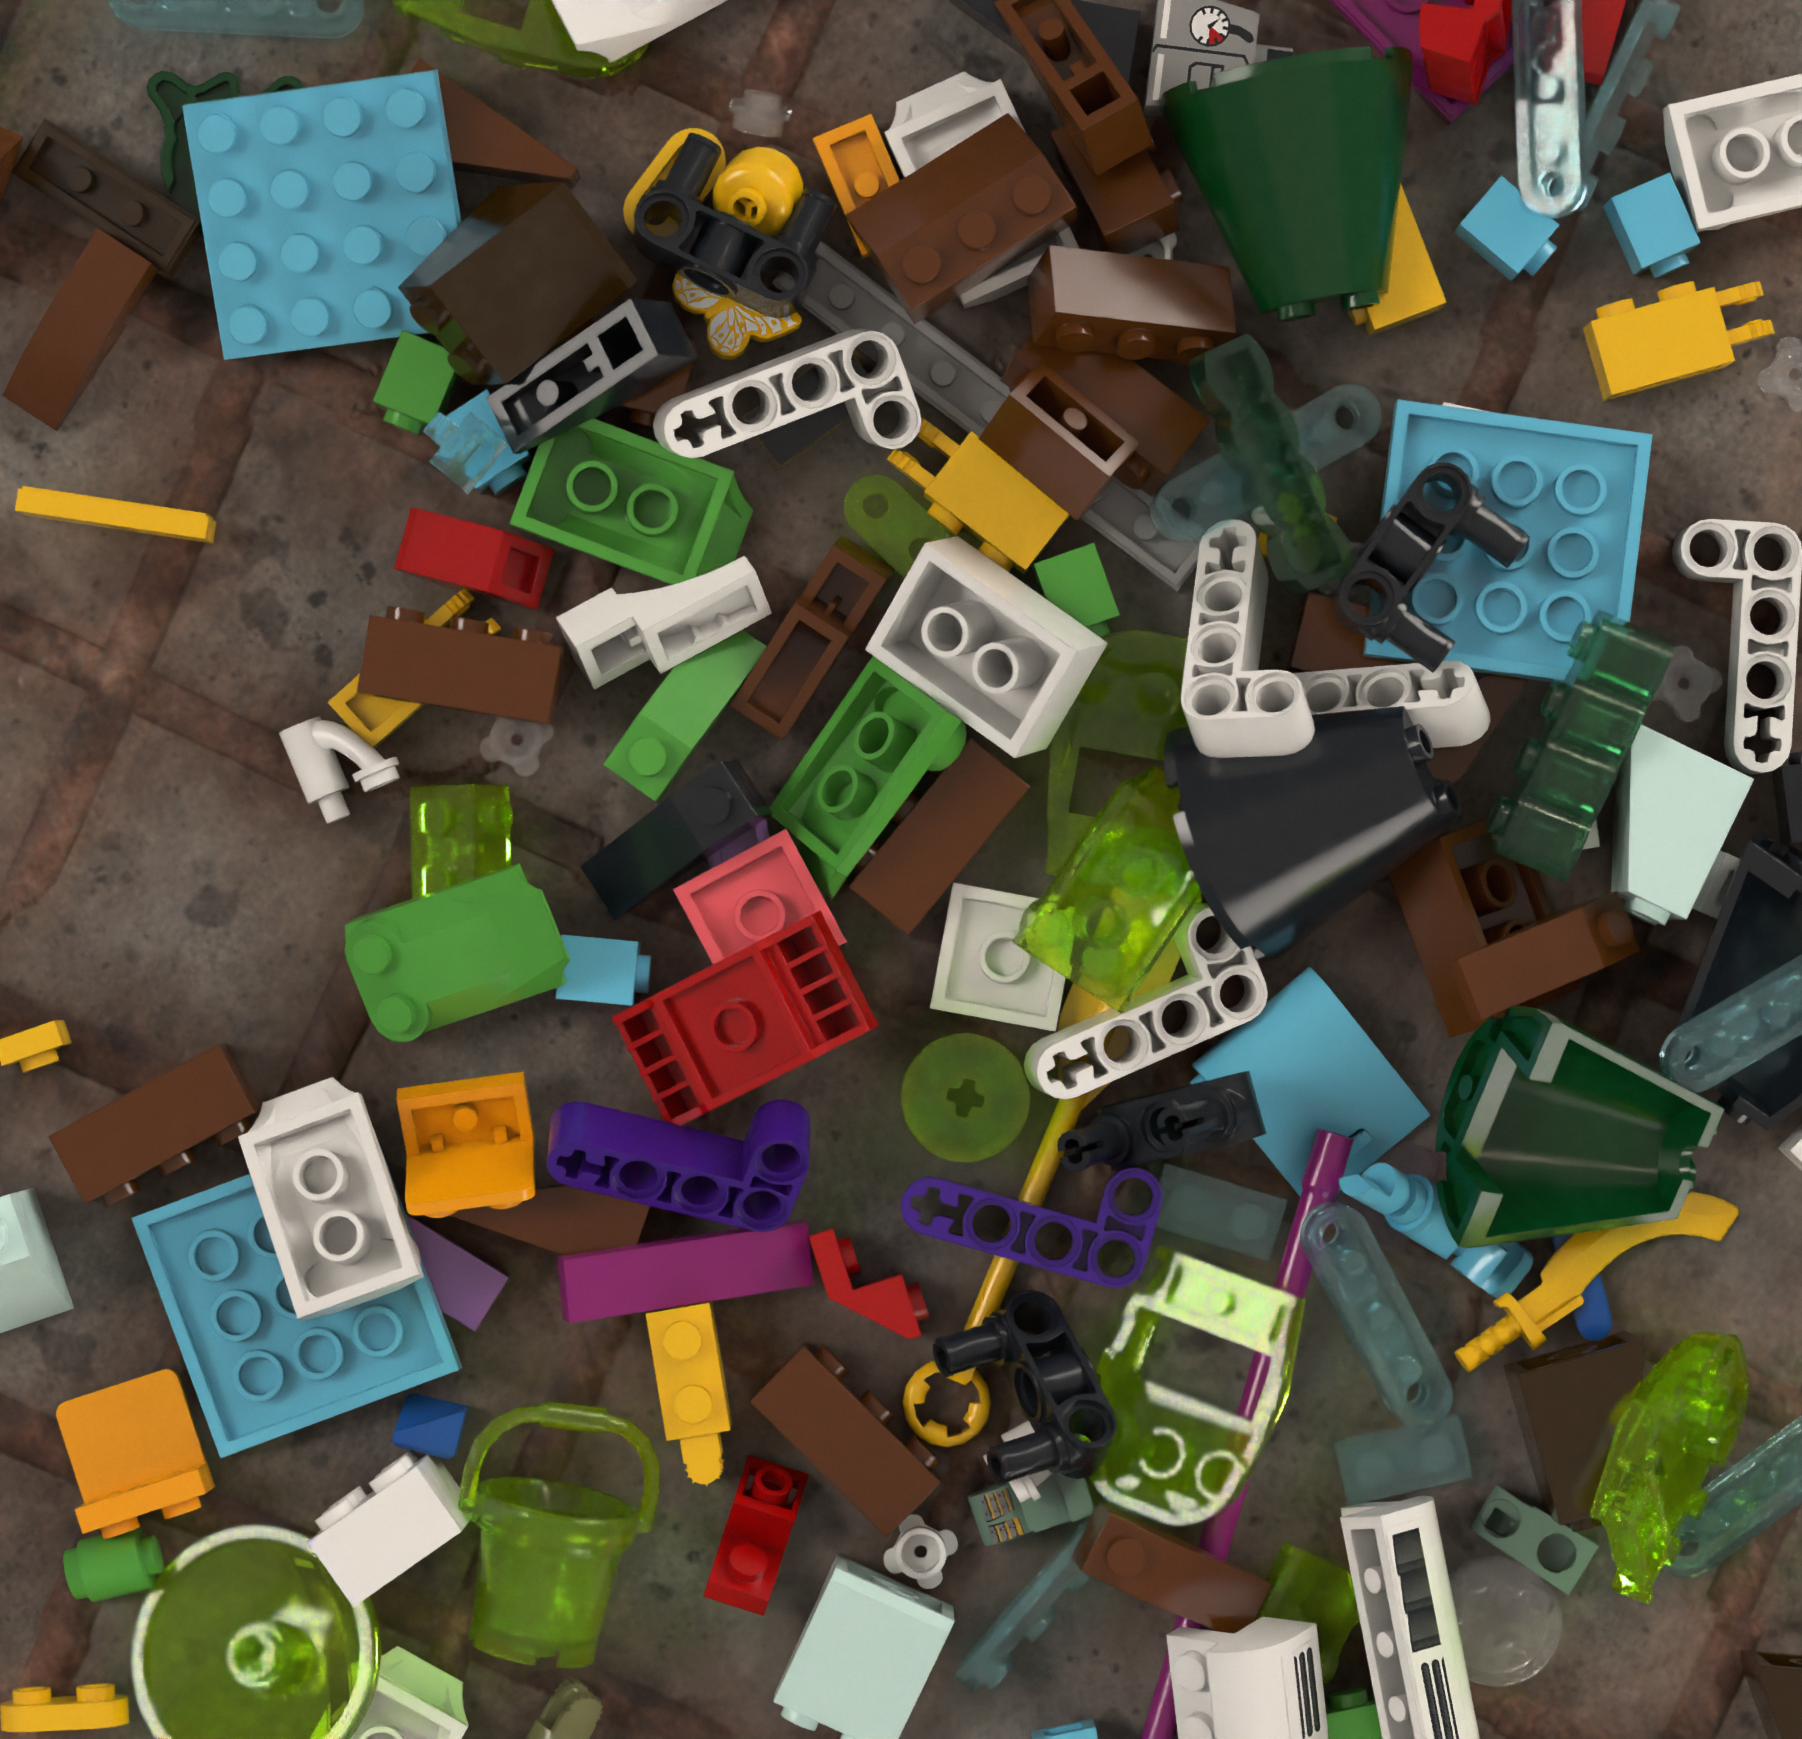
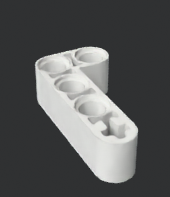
M857 328L839 333L674 397L662 404L655 414L653 428L655 437L663 448L679 456L697 458L845 402L853 427L859 437L870 444L896 449L911 443L917 436L921 425V415L901 356L893 340L884 333ZM863 341H870L877 349V365L869 374L860 376L852 367V353L857 345ZM810 363L819 374V385L813 395L800 399L793 391V374L802 365ZM751 386L760 396V408L754 418L741 422L733 413V399L738 391L744 387ZM710 400H712L713 408L709 405ZM892 401L899 410V424L892 433L881 436L874 427V413L881 404ZM683 412L687 416L697 419L715 414L725 428L721 432V425L707 422L692 429L693 441L691 442L674 436V429L682 425L680 414Z
M1229 519L1220 521L1209 527L1200 541L1181 704L1195 746L1200 753L1215 758L1285 756L1304 749L1310 743L1315 732L1314 721L1302 683L1296 675L1285 670H1258L1269 578L1256 533L1250 524L1242 520Z
M1721 519L1700 520L1679 533L1674 540L1672 556L1678 571L1689 579L1733 583L1724 739L1725 754L1730 764L1742 773L1753 775L1770 772L1783 765L1789 757L1792 745L1802 571L1801 541L1793 530L1786 525L1778 523ZM1695 534H1708L1717 541L1720 548V556L1713 567L1700 566L1690 555L1689 547ZM1759 538H1772L1783 549L1784 558L1782 565L1777 571L1765 570L1756 562L1754 547ZM1756 601L1770 602L1778 610L1780 622L1774 634H1761L1751 624L1750 612ZM1754 664L1766 665L1775 675V691L1767 699L1756 697L1747 687V673ZM1774 708L1775 718L1767 717L1760 721V737L1765 741H1771V752L1761 754L1758 762H1756L1754 751L1744 749L1743 742L1744 738L1756 734L1758 716L1744 718V709L1762 711Z
M1442 661L1434 673L1420 663L1292 673L1302 683L1311 715L1404 706L1413 725L1421 724L1424 727L1433 748L1471 744L1483 736L1491 722L1489 709L1473 671L1468 665L1460 661Z
M1200 902L1189 905L1179 913L1173 928L1174 940L1188 975L1041 1038L1026 1053L1024 1061L1026 1078L1033 1087L1054 1098L1070 1099L1078 1097L1251 1021L1261 1013L1266 1005L1268 996L1266 982L1259 964L1255 960L1252 947L1240 949L1220 925L1221 934L1216 945L1207 950L1201 949L1196 939L1197 927L1206 917H1215L1207 903ZM1238 975L1244 984V995L1236 1006L1227 1009L1221 1002L1220 989L1227 978ZM1181 1000L1187 1011L1186 1022L1176 1033L1168 1034L1162 1024L1163 1011L1171 1002ZM1123 1025L1129 1034V1046L1120 1057L1109 1059L1103 1046L1105 1036L1112 1028ZM1054 1055H1059L1068 1060H1074L1086 1055L1094 1064L1093 1068V1065L1078 1060L1066 1065L1062 1069L1064 1077L1062 1081L1047 1075V1071L1055 1067Z

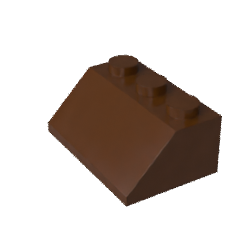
M1007 113L845 216L910 319L916 324L1076 223L1077 206L1040 149L1010 114Z
M1515 809L1434 838L1389 873L1392 889L1399 900L1413 938L1414 948L1422 962L1435 997L1437 1010L1442 1016L1449 1038L1477 1030L1491 1016L1472 1023L1448 962L1553 913ZM1577 979L1516 1006L1535 1008L1581 988ZM1509 1008L1492 1015V1017L1503 1018L1509 1014Z

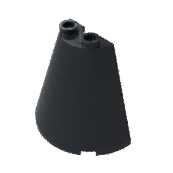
M1404 706L1314 714L1312 718L1315 732L1310 743L1304 749L1285 756L1208 757L1200 753L1195 746L1189 726L1179 727L1168 732L1164 747L1165 781L1169 789L1179 786L1181 799L1177 807L1180 812L1172 816L1188 864L1205 900L1220 925L1240 949L1253 945L1256 950H1253L1255 960L1267 962L1283 956L1454 824L1461 815L1460 801L1451 782L1447 779L1443 781L1440 778L1435 779L1426 762L1434 759V751L1426 730L1421 724L1413 725Z
M1756 834L1751 837L1742 851L1664 1060L1668 1062L1665 1068L1669 1074L1686 1087L1696 1090L1703 1083L1718 1091L1721 1097L1717 1103L1735 1121L1748 1125L1753 1120L1769 1131L1802 1107V852L1784 843L1776 853L1769 850L1774 843L1772 839L1766 835Z

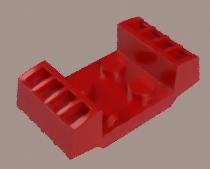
M1464 0L1465 5H1470L1469 8L1421 3L1419 36L1428 90L1477 106L1491 64L1506 54L1515 0Z
M821 910L611 1017L625 1041L626 1048L630 1051L639 1069V1074L643 1077L652 1095L651 1098L656 1103L664 1121L680 1126L879 1026Z

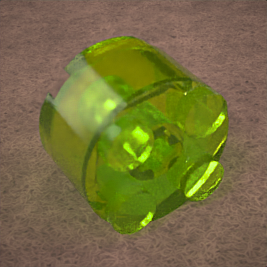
M961 1032L937 1038L917 1053L904 1075L901 1088V1105L909 1130L922 1146L943 1159L969 1163L996 1155L1010 1145L1019 1135L1029 1113L1030 1089L1021 1064L1005 1046L981 1034ZM963 1079L974 1080V1091L983 1095L981 1106H970L967 1115L955 1113L956 1103L946 1098L949 1087L960 1088Z

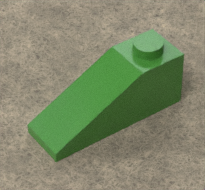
M741 630L674 666L603 765L659 804L740 690L767 646L746 631Z

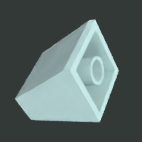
M1636 722L1621 727L1615 738L1614 762L1617 780H1614L1611 893L1617 891L1619 897L1625 899L1623 907L1627 914L1654 926L1657 923L1665 926L1667 920H1684L1688 918L1754 779Z
M35 1188L0 1197V1333L74 1309Z
M837 1554L776 1689L773 1702L784 1707L780 1715L786 1720L812 1731H815L818 1724L821 1723L841 1732L840 1739H899L955 1622L954 1606Z

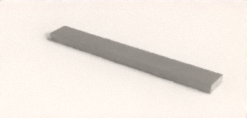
M820 241L815 251L818 257L816 263L817 270L807 288L801 308L836 335L857 328L884 333L893 340L899 351L914 394L966 434L972 431L980 437L1010 394L1009 387L1000 381L1001 377L925 319L914 324L896 297ZM780 271L772 282V286L781 293L791 290L796 285L793 277L783 271ZM863 341L856 346L855 349L877 365L878 353L873 343ZM1117 478L1113 480L1104 493L1079 518L1174 592L1180 589L1197 566L1199 545L1205 532L1155 494L1151 497L1142 489H1132Z

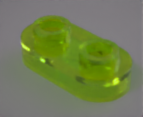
M883 475L862 477L849 488L845 496L844 514L850 528L888 565L895 569V572L903 579H905L915 561L909 554V547L915 540L925 539L931 542L950 538L948 532L934 518L928 515L927 511L897 482ZM880 495L886 499L888 510L885 515L880 518H872L864 512L863 504L869 496Z

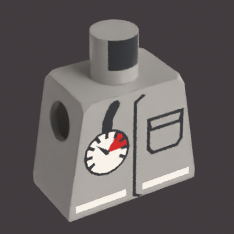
M1157 0L1143 114L1146 116H1163L1159 103L1160 95L1180 84L1196 81L1198 90L1210 88L1214 73L1257 62L1293 56V48L1256 44L1260 14L1218 0Z

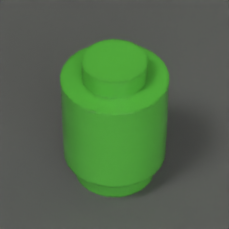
M141 1527L107 1539H103L102 1535L79 1540L76 1548L65 1550L63 1555L65 1576L72 1596L76 1600L88 1597L93 1603L153 1588L155 1585V1574L162 1573L164 1567L162 1552L155 1535L146 1537Z

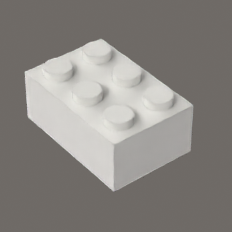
M959 536L924 544L865 650L1009 755L1017 758L1047 749L1108 643Z
M413 1450L408 1451L381 1470V1473L369 1482L373 1492L366 1495L361 1486H358L331 1505L328 1510L322 1513V1516L315 1520L321 1530L308 1543L353 1607L459 1534L475 1515L476 1510L439 1457L425 1454L419 1459Z

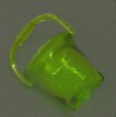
M543 1401L541 1406L515 1408L493 1419L474 1440L464 1466L458 1499L459 1510L472 1514L471 1522H474L480 1528L473 1613L468 1635L469 1640L475 1639L474 1647L498 1658L528 1665H536L537 1657L555 1656L557 1651H559L556 1668L586 1667L594 1662L598 1637L622 1553L629 1551L633 1547L637 1533H648L652 1530L660 1490L659 1460L649 1438L632 1422L608 1414L606 1408ZM539 1422L540 1426L601 1434L608 1430L622 1435L637 1449L644 1465V1489L640 1510L638 1511L635 1506L621 1498L571 1483L512 1476L489 1478L478 1483L480 1469L487 1450L503 1432L521 1423Z

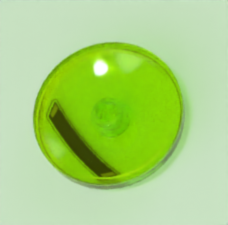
M265 1525L240 1526L222 1530L194 1543L179 1554L157 1578L154 1587L147 1594L135 1625L131 1651V1671L134 1692L146 1724L156 1739H350L357 1731L371 1705L380 1672L381 1638L378 1619L370 1597H367L353 1607L308 1542L312 1537L293 1530Z

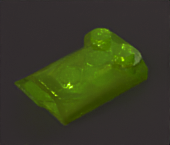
M1152 765L1143 773L1121 781L1043 896L1032 902L1025 909L1019 922V932L1012 941L1015 945L1121 1014L1202 893L1188 864L1172 816L1180 812L1177 807L1181 799L1179 786L1169 789L1166 786L1165 772L1155 765Z

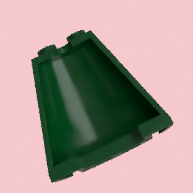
M1370 46L1325 50L1276 58L1214 73L1210 88L1198 90L1196 81H1188L1160 95L1161 112L1261 314L1277 312L1279 322L1294 321L1317 315L1315 303L1340 300L1342 311L1358 310L1379 305V294L1388 293L1414 69L1412 52L1407 48L1395 46L1384 48L1385 57L1378 59L1372 58Z
M1525 1006L1510 1007L1508 1015L1503 1018L1491 1016L1471 1036L1452 1070L1442 1100L1435 1151L1446 1153L1447 1181L1441 1180L1436 1185L1446 1226L1458 1247L1475 1248L1677 1219L1685 1199L1692 1191L1696 1181V1167L1691 1160L1692 1154L1698 1147L1708 1148L1711 1140L1719 1130L1720 1119L1725 1109L1709 1098L1547 1011Z

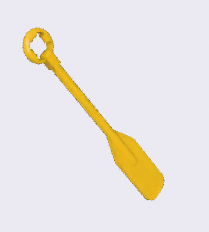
M1149 859L1133 860L1121 869L1114 881L1059 1014L1057 1031L1171 981L1181 957L1173 934L1175 920L1183 909L1191 904L1202 901L1200 888L1194 879L1181 871ZM1123 1025L1112 1028L1105 1036L1103 1046L1109 1059L1120 1057L1129 1046V1034ZM1058 1055V1080L1062 1081L1064 1079L1062 1069L1066 1065L1078 1060L1093 1065V1068L1094 1064L1086 1055L1074 1060H1068ZM1111 1082L1078 1097L1070 1099L1059 1098L1019 1194V1200L1040 1206L1043 1205L1061 1162L1060 1158L1063 1157L1065 1150L1058 1152V1139L1067 1131L1074 1130L1082 1109ZM1010 1219L1007 1223L1002 1238L1008 1233L1010 1229ZM994 1255L963 1331L982 1325L985 1317L990 1316L993 1311L1000 1309L1018 1266V1261ZM931 1361L915 1371L905 1387L902 1401L905 1420L915 1435L931 1445L947 1448L965 1444L977 1436L988 1421L991 1407L988 1385L976 1368L947 1377L963 1385L972 1381L977 1388L980 1402H970L968 1411L963 1417V1420L969 1426L959 1433L947 1435V1425L938 1424L932 1419H929L922 1425L916 1416L914 1404L925 1403L926 1394L931 1388L925 1379L934 1373L940 1372L935 1361Z

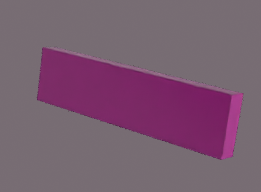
M802 1219L786 1221L784 1225L776 1230L767 1232L739 1228L557 1256L562 1318L568 1323L813 1285L808 1222Z

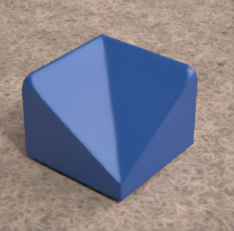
M411 1393L405 1399L391 1442L397 1447L446 1459L454 1458L460 1449L470 1407Z

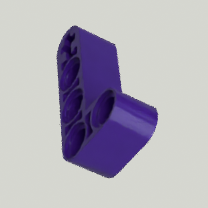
M778 1099L760 1106L753 1116L744 1141L588 1102L574 1101L565 1103L554 1111L550 1121L547 1168L550 1175L557 1182L570 1187L751 1231L767 1232L776 1230L785 1224L790 1217L809 1169L810 1117L800 1104L791 1100Z
M1128 1167L1117 1170L1109 1177L1104 1187L1096 1219L1093 1221L945 1178L924 1176L916 1179L907 1187L901 1199V1212L908 1226L922 1235L1102 1286L1122 1288L1131 1285L1137 1280L1145 1267L1162 1206L1163 1193L1159 1182L1150 1172L1140 1167ZM1131 1177L1144 1180L1151 1190V1201L1148 1207L1137 1214H1127L1121 1211L1114 1199L1115 1190L1123 1180ZM928 1187H934L941 1190L939 1200L944 1204L954 1207L959 1205V1194L973 1197L964 1213L963 1234L949 1231L955 1218L936 1214L933 1217L932 1223H925L919 1220L921 1215L920 1209L911 1206L913 1196H924L927 1193ZM989 1204L1004 1208L1011 1220L1008 1233L996 1241H987L979 1237L973 1227V1218L976 1212L981 1207ZM1050 1222L1065 1225L1072 1234V1245L1069 1251L1064 1256L1056 1259L1041 1255L1035 1246V1236L1038 1230L1044 1224ZM1111 1240H1122L1128 1243L1134 1253V1262L1131 1268L1125 1274L1119 1276H1111L1104 1273L1097 1263V1254L1101 1246Z

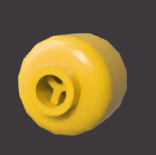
M758 146L744 150L733 158L720 173L713 187L714 210L737 217L757 231L773 237L785 227L803 192V180L799 169L787 155L774 148Z

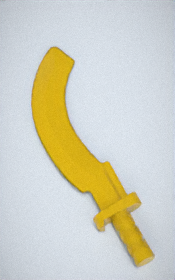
M1691 1191L1687 1195L1677 1219L1573 1234L1555 1252L1541 1271V1285L1518 1301L1508 1292L1493 1301L1494 1306L1503 1308L1507 1315L1497 1321L1496 1325L1490 1326L1483 1331L1480 1336L1466 1343L1465 1347L1455 1351L1456 1358L1469 1373L1488 1360L1489 1356L1495 1355L1505 1348L1506 1344L1512 1343L1520 1336H1522L1532 1350H1535L1547 1341L1542 1331L1584 1303L1581 1295L1584 1289L1619 1255L1633 1246L1661 1236L1689 1235L1721 1241L1739 1215L1738 1207L1724 1199Z

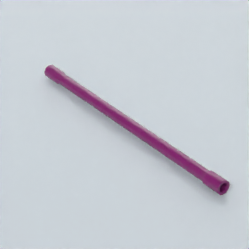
M1320 1128L1316 1130L1303 1174L1302 1193L1197 1545L1227 1560L1332 1201L1340 1189L1339 1178H1342L1354 1141L1353 1138ZM1177 1615L1172 1631L1181 1626L1206 1630L1207 1626ZM1168 1647L1141 1739H1174L1177 1723Z

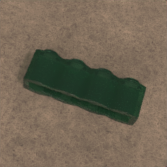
M1245 334L1190 359L1189 374L1194 393L1204 409L1216 418L1215 435L1219 450L1229 467L1242 477L1241 495L1245 509L1254 525L1267 536L1268 560L1277 580L1288 592L1295 595L1311 591L1348 574L1352 568V557L1348 541L1339 525L1325 513L1326 498L1323 484L1312 464L1299 454L1300 439L1296 422L1288 407L1273 394V373L1269 360L1261 346L1251 336Z
M1599 609L1591 623L1584 620L1579 623L1567 651V656L1574 659L1572 667L1563 682L1558 679L1552 681L1542 701L1540 715L1547 717L1545 725L1536 740L1530 737L1525 739L1515 759L1513 773L1520 776L1517 785L1509 798L1502 795L1498 797L1488 817L1486 831L1493 834L1490 843L1495 853L1566 882L1583 850L1592 824L1608 797L1619 767L1639 731L1647 707L1655 696L1675 651L1669 639Z

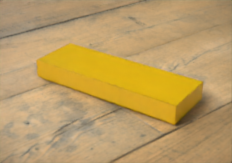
M22 486V489L18 488L15 511L25 516L212 544L216 529V521L207 513Z

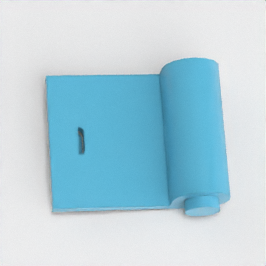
M1311 967L1306 968L1271 997L1258 1016L1235 1027L1191 1064L1198 1075L1190 1081V1084L1250 1071L1266 1134L1255 1137L1253 1140L1299 1196L1302 1193V1178L1317 1128L1354 1139L1343 1177L1362 1173L1431 1116L1341 1001Z

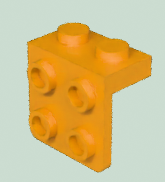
M524 1071L397 1088V1106L407 1155L405 1203L408 1214L442 1218L452 1215L458 1210L489 1206L493 1209H507L535 1196V1133Z
M170 1368L162 1369L67 1400L58 1406L56 1418L84 1501L82 1505L75 1509L82 1534L100 1528L103 1539H107L139 1528L140 1524L137 1516L161 1509L164 1519L188 1513L201 1507L198 1496L206 1494L215 1487L180 1376L175 1370Z

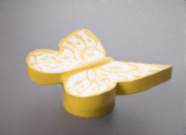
M677 273L675 274L672 285L675 301L684 310L692 314L704 315V320L708 326L707 343L712 353L722 360H734L741 356L747 349L750 339L758 342H770L793 333L801 326L802 317L797 312L784 318L768 317L729 298L705 291Z

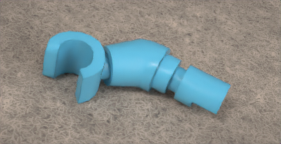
M1376 1163L1364 1171L1362 1176L1355 1174L1339 1178V1185L1343 1193L1385 1215V1219L1390 1227L1445 1260L1452 1253L1456 1255L1450 1265L1461 1275L1469 1278L1478 1287L1484 1289L1495 1298L1500 1297L1506 1292L1511 1294L1531 1269L1533 1264L1532 1253L1519 1242L1475 1248L1458 1247L1446 1226L1440 1207L1436 1183L1420 1174L1406 1175L1387 1163Z

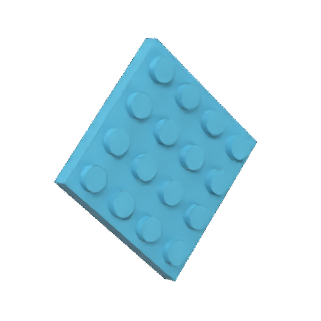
M438 69L189 103L182 106L224 360L395 338L400 336L402 330L413 335L429 333L413 319L409 311L411 304L398 287L461 224Z
M1399 399L1395 402L1380 522L1393 504L1397 505L1412 482L1427 466L1444 462L1460 467L1468 475L1471 484L1480 489L1479 493L1486 497L1483 502L1484 505L1530 536L1517 557L1506 568L1463 536L1459 535L1455 539L1448 535L1445 539L1447 541L1426 573L1411 593L1407 592L1404 598L1411 602L1408 608L1456 641L1443 661H1460L1468 665L1473 672L1618 691L1622 688L1653 434ZM1440 481L1425 483L1423 496L1431 508L1437 511L1453 509L1455 496L1447 484ZM1371 588L1369 617L1377 615L1381 609L1379 595L1373 588ZM1365 637L1363 657L1418 663L1387 640L1380 644L1375 639L1370 641Z
M386 1163V1166H387V1169H388V1172H389V1175H390V1178H391L393 1187H394V1189H395V1192H396V1195H397V1198H398V1201H399V1204H400V1207H401V1210H402V1213H403V1216H404V1219H405V1222H406V1225H407L409 1234H410V1236H411V1237L414 1239V1241H415V1238H414V1235H413V1233H412L411 1227H410V1225H409L408 1219H407V1217H406L404 1208H403V1206H402L401 1200H400V1198H399L398 1192H397V1190H396L395 1184H394L393 1179H392V1176H391V1174H390L388 1165H387V1163ZM250 1174L132 1218L220 1458L463 1368L421 1254L420 1266L424 1277L400 1290L340 1312L304 1321L297 1319Z

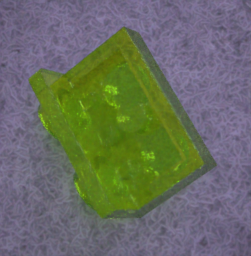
M465 784L410 787L412 899L511 866L510 829L513 823V811L510 805L509 787L507 785Z
M1284 1540L1265 1578L1272 1583V1586L1254 1621L1263 1616L1316 1623L1324 1686L1332 1679L1336 1672L1338 1656L1352 1627L1360 1622L1351 1572L1345 1567Z

